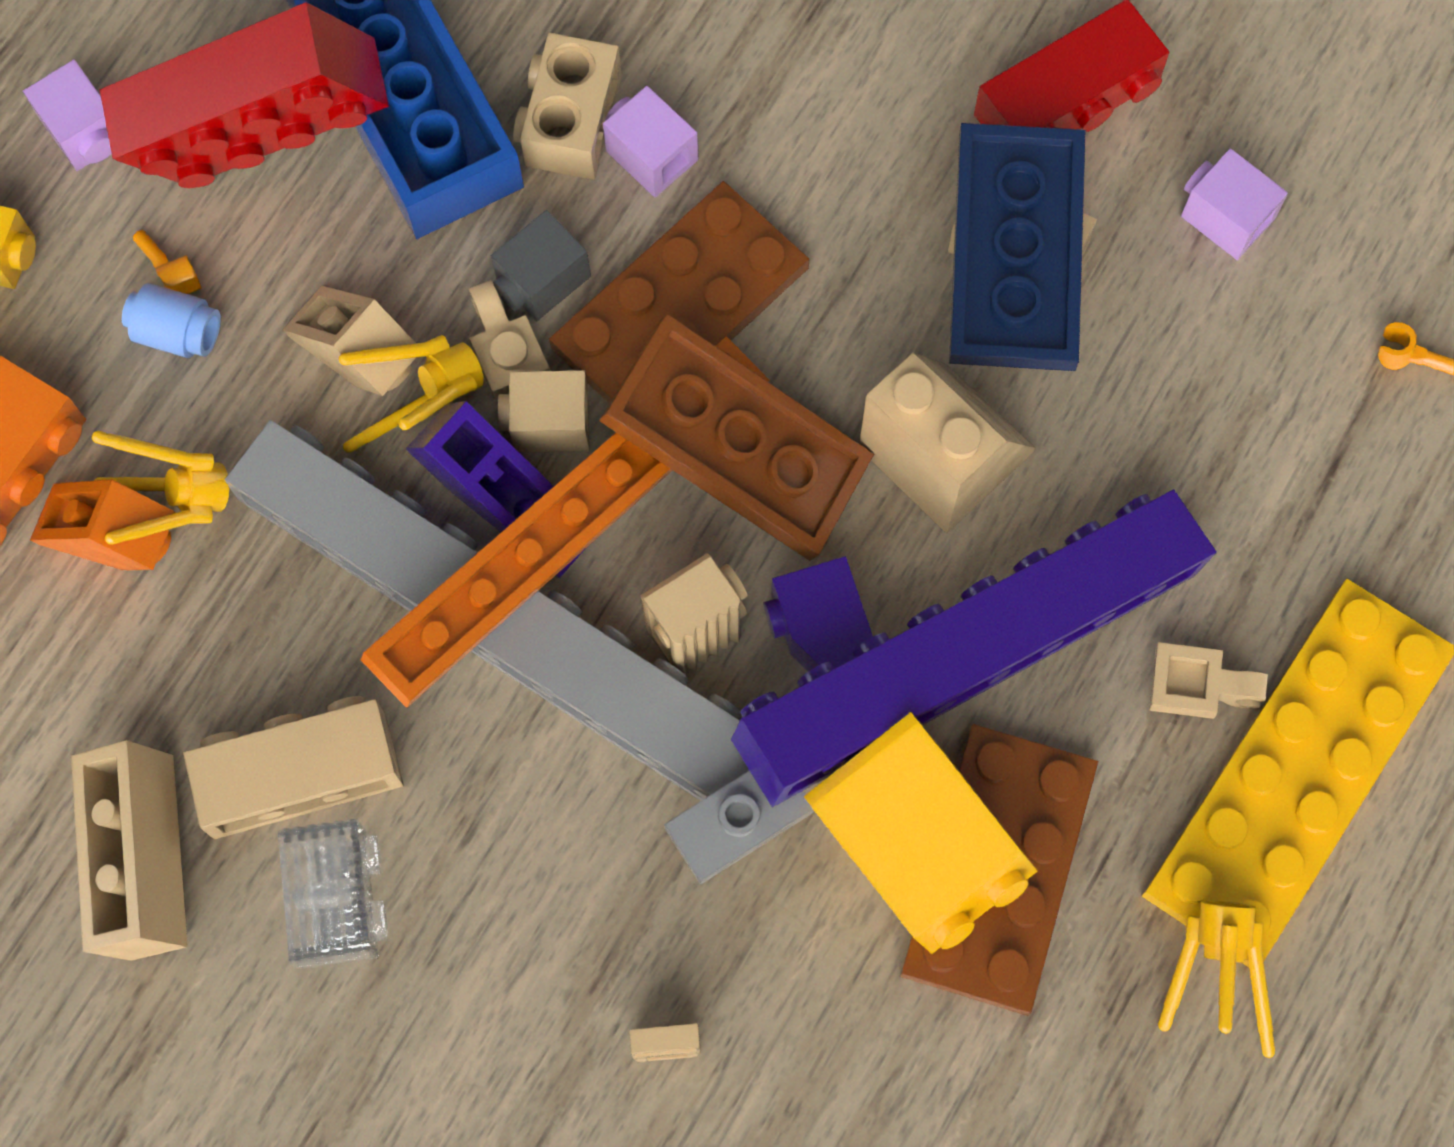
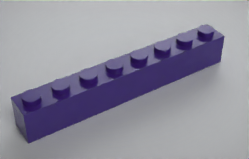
M1174 489L1154 500H1151L1148 494H1143L1119 509L1115 514L1117 519L1101 527L1097 521H1092L1077 529L1066 538L1064 542L1067 546L1052 554H1049L1046 548L1038 549L1029 554L1013 567L1015 572L1013 575L999 582L996 581L993 575L981 579L961 594L962 602L945 611L941 604H935L926 608L907 623L909 630L890 639L886 632L871 637L853 651L852 654L855 658L843 665L834 668L830 661L818 665L797 681L799 688L780 698H778L775 691L756 698L740 711L743 718H741L731 741L773 808L829 777L910 712L922 725L932 721L1195 577L1217 551Z

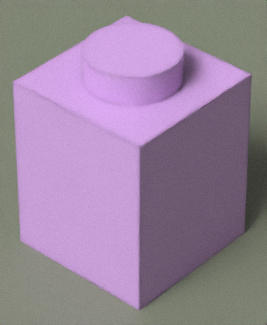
M74 59L23 90L37 116L76 171L90 163L101 162L112 154L101 96Z
M645 86L633 98H622L608 112L603 123L606 152L653 197L656 198L698 161L697 132L648 86Z
M1230 148L1215 165L1205 161L1188 180L1184 190L1190 195L1181 217L1234 259L1238 260L1275 220L1288 192Z

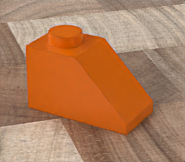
M113 479L53 483L30 541L120 570H153L155 564L163 558L170 546V530L116 544H108L105 541V535L108 532L176 513V511Z

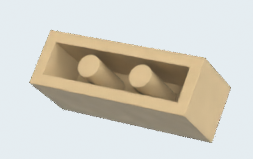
M363 696L343 698L327 706L328 712L305 719H303L301 714L278 716L264 723L265 730L240 736L238 732L234 731L213 734L200 741V748L183 752L200 828L215 840L404 787L387 717L376 699L366 701Z
M128 740L71 755L83 952L133 961L188 947L173 755Z

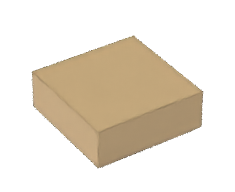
M698 1023L629 1030L631 1055L638 1063L694 1058L701 1054Z

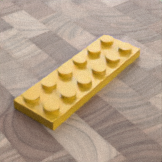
M1346 578L1154 875L1142 897L1185 926L1187 925V916H1200L1201 901H1223L1255 906V922L1263 923L1261 947L1263 961H1265L1453 658L1454 645ZM1246 950V952H1245V961H1244V962H1241V963L1244 964L1245 966H1247V967L1249 968L1248 957H1247V950Z

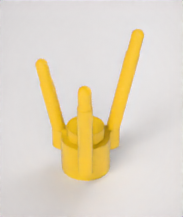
M440 335L422 343L364 349L340 354L338 360L342 365L427 357L426 364L418 368L419 381L425 394L345 441L343 450L351 453L397 426L402 430H408L456 398L481 388L484 377L474 351L464 342L449 346L445 336Z
M103 431L93 432L91 437L97 444L179 465L178 468H170L165 477H97L95 479H113L134 491H164L167 503L170 506H178L181 510L177 513L108 532L105 535V541L108 544L134 540L187 524L212 523L213 512H222L225 509L229 496V486L225 481L228 473L221 462H214L212 453H189L118 434L115 435Z
M1201 901L1200 916H1187L1185 941L1158 1021V1027L1161 1031H1168L1171 1028L1199 945L1203 944V957L1220 961L1218 1028L1224 1034L1229 1033L1232 1030L1236 962L1245 961V952L1247 950L1262 1054L1266 1058H1272L1275 1055L1273 1024L1261 947L1263 923L1255 922V906L1223 901Z

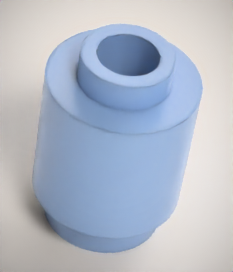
M152 283L144 284L139 292H131L123 307L122 324L128 328V336L132 342L189 359L195 354L202 357L209 355L219 334L220 312L217 309L210 308L205 299Z

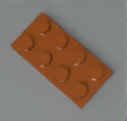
M723 180L549 338L550 347L573 370H585L587 383L603 399L610 403L657 324L666 314L714 346L726 336L732 340L809 269V258Z
M668 314L657 324L599 420L809 561L821 553L874 456L872 452Z
M972 724L959 771L1034 865L1037 872L1027 879L1028 886L1017 899L1003 907H996L994 905L973 922L975 924L973 931L956 946L949 949H942L940 947L931 954L911 936L900 977L1022 1015L1029 1016L1031 1014L1099 761Z

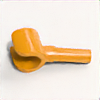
M139 230L133 235V241L151 260L165 288L185 294H190L202 288L187 255L169 262L166 254L163 253L146 231Z
M1393 322L1385 327L1383 337L1390 342H1397L1405 348L1394 350L1387 346H1380L1378 358L1384 367L1398 370L1411 362L1454 375V359L1416 345L1417 336L1409 325L1402 322Z

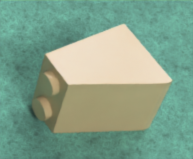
M916 353L909 355L866 395L859 444L874 454L871 461L946 534L1035 450V447L947 364Z

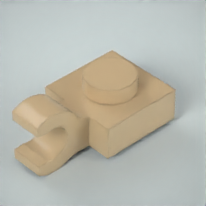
M492 280L469 288L473 299L472 304L485 331L470 337L469 340L494 399H497L499 394H509V372L550 371L527 316L524 315L508 321Z
M1158 642L1155 648L1149 711L1214 719L1218 713L1219 701L1238 708L1260 709L1261 701L1266 700L1268 674L1222 669L1223 650Z

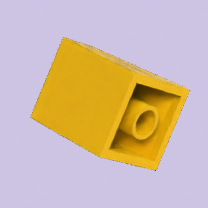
M912 712L804 796L812 809L914 939L931 954L940 947L942 949H949L962 942L973 931L975 927L973 922L994 905L996 907H1003L1017 899L1028 886L1027 879L1037 872L1034 865Z

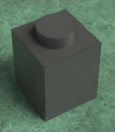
M545 210L491 255L496 280L493 284L498 295L514 311L523 307L536 322L591 277L587 250L548 210Z

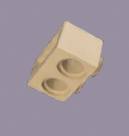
M548 33L543 54H534L530 63L528 89L533 90L529 107H519L514 124V142L521 143L525 167L595 180L605 143L603 123L608 112L615 104L622 76L619 46ZM571 75L584 77L580 82L572 84L561 81ZM557 127H565L571 130L568 134L561 137L547 135L550 130Z

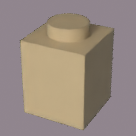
M585 370L509 372V394H499L498 423L500 432L510 433L513 447L519 453L589 451V391Z

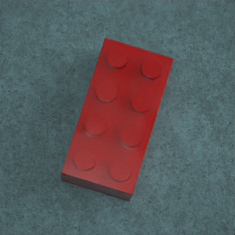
M307 2L99 89L112 159L136 167L144 174L158 175L175 181L183 188L207 186L214 182L215 175L233 168L245 169L255 167L263 163L265 160L264 156L283 148L296 149L308 146L315 141L316 135L334 128L343 129L361 125L367 120V115L389 107L375 38Z

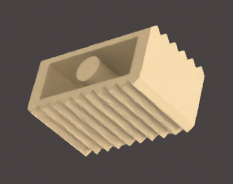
M708 553L641 595L645 628L668 663L675 666L685 675L687 668L696 670L698 661L707 663L708 654L717 656L719 648L728 649L730 641L739 643L740 619L747 615V610L742 600L747 597V592L734 570L727 563L718 568Z

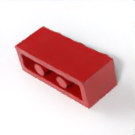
M1124 0L980 85L974 116L980 124L1083 129L1086 132H1090L1102 125L1111 116L1113 109L1130 99L1133 103H1138L1158 89L1162 83L1161 76L1170 51L1129 0Z

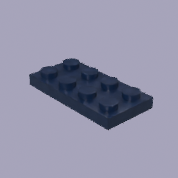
M961 123L958 147L949 364L1076 371L1079 363L1086 130Z

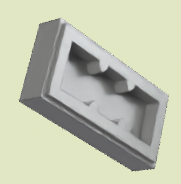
M748 771L665 823L664 828L701 885L811 815L814 810L804 798L805 794L803 791L772 808L753 775Z

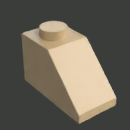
M321 286L283 329L293 341L352 385L381 396L387 391L398 387L408 377L411 371V363L415 359L408 358L367 364L342 365L338 359L340 354L345 352L414 344L416 342L375 299L326 286Z

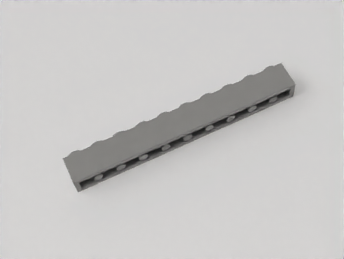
M269 420L225 478L226 483L237 500L409 612L478 553L475 551L478 546L477 543L461 529L449 523L443 529L423 518L426 511L415 500L397 490L394 491L391 497L372 485L375 479L366 469L348 458H344L340 464L322 453L324 449L323 444L312 434L296 425H293L290 431H287L272 420ZM551 590L547 597L537 591L471 650V652L700 801L749 771L731 741L742 717L740 710L735 705L714 693H711L705 699L686 686L689 681L688 677L675 666L659 658L652 665L632 652L635 644L626 635L606 624L599 631L579 618L582 610L574 602L556 591Z

